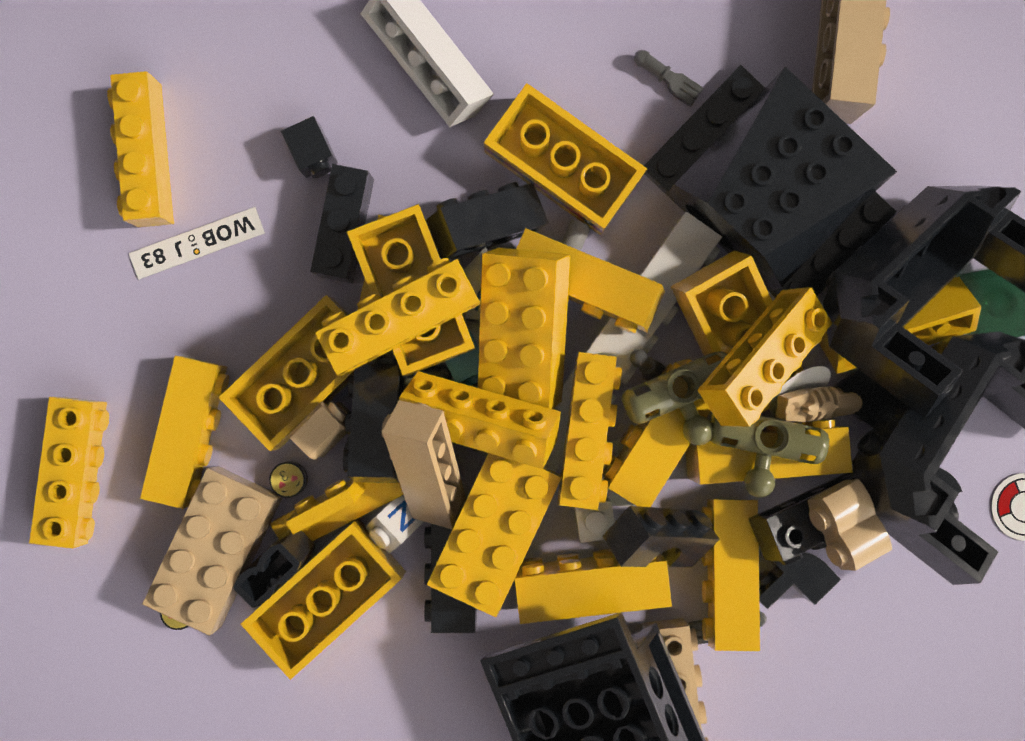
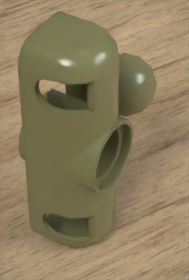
M721 351L710 353L624 391L621 400L629 419L633 423L642 424L679 408L685 419L683 434L686 440L693 445H704L712 438L713 425L708 418L699 415L693 402L702 398L697 390L722 361L719 360L708 365L704 359L718 355L723 360L727 353ZM677 377L685 379L688 385V391L682 398L676 396L672 388L673 382ZM645 385L649 387L650 391L639 396L633 391ZM659 409L658 413L647 418L645 417V414Z
M712 415L713 433L711 442L721 446L756 453L754 468L750 469L744 478L745 488L752 496L763 498L773 492L775 478L770 472L772 456L809 464H819L827 456L830 439L828 433L821 428L760 416L750 427L721 426L715 416ZM770 425L776 429L778 439L773 446L765 447L760 440V434L765 427ZM805 428L818 431L820 437L805 434ZM723 437L738 440L736 445L721 443ZM801 453L816 456L813 461L799 459Z

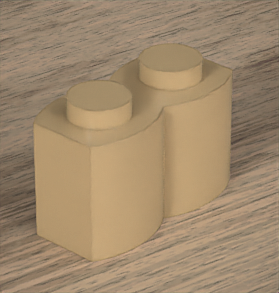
M339 401L336 404L334 402H320L289 434V438L309 458L317 460L319 457L323 458L347 434L345 419L346 414L350 411Z
M859 479L843 480L808 500L810 520L824 534L828 558L841 570L856 571L892 550L889 535L880 519L876 516L872 499Z

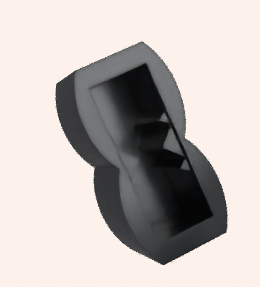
M290 529L286 530L238 577L233 589L252 608L262 605L283 583L290 580L312 555L316 544L302 530L295 534H292Z

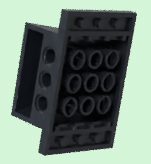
M740 65L644 165L647 168L644 174L676 205L722 236L718 244L728 254L732 251H737L752 256L767 291L775 298L782 290L811 287L816 296H818L826 287L825 283L833 271L846 262L859 247L872 238L897 213L876 192L897 171L787 67H784L765 88Z
M620 612L485 655L480 660L513 741H706L657 623L631 635L623 613Z

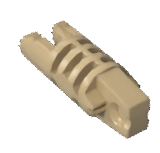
M832 386L798 389L778 396L776 417L785 421L796 422L834 419L837 416L854 414L859 411L863 404L862 399L856 393H843L840 388Z

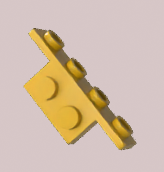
M341 479L328 486L324 490L325 494L317 498L310 495L293 506L294 510L275 519L271 523V527L278 538L286 530L290 529L292 534L302 530L312 541H315L404 494L400 483H362L353 480L345 483L344 479Z

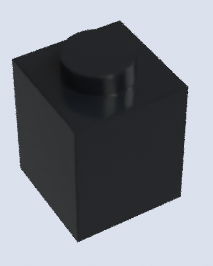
M314 116L281 131L299 171L306 178L310 176L312 178L322 177L331 172L332 164H338L323 129Z

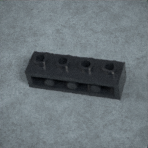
M854 469L852 470L853 473H844L748 518L765 560L779 561L782 565H788L803 558L802 553L809 549L819 550L827 547L824 534L810 520L808 500L843 480L855 479Z

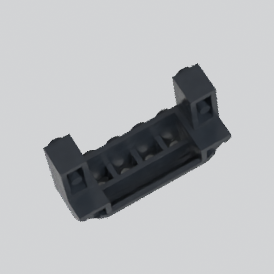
M927 186L886 225L882 226L872 238L859 247L846 262L834 270L827 279L825 285L828 287L823 306L832 321L831 326L827 329L829 347L923 418H926L949 394L963 370L904 327L973 259L1025 293V220L1011 211L1021 191L1015 187Z
M1000 331L952 336L930 346L963 370L949 394L926 418H923L897 397L893 396L891 401L884 404L877 412L875 419L878 421L874 428L867 432L858 442L857 448L859 451L852 461L855 479H859L868 491L875 508V514L884 525L888 535L952 585L981 583L999 551L948 512L959 493L935 474L982 397H985L1025 429V340Z

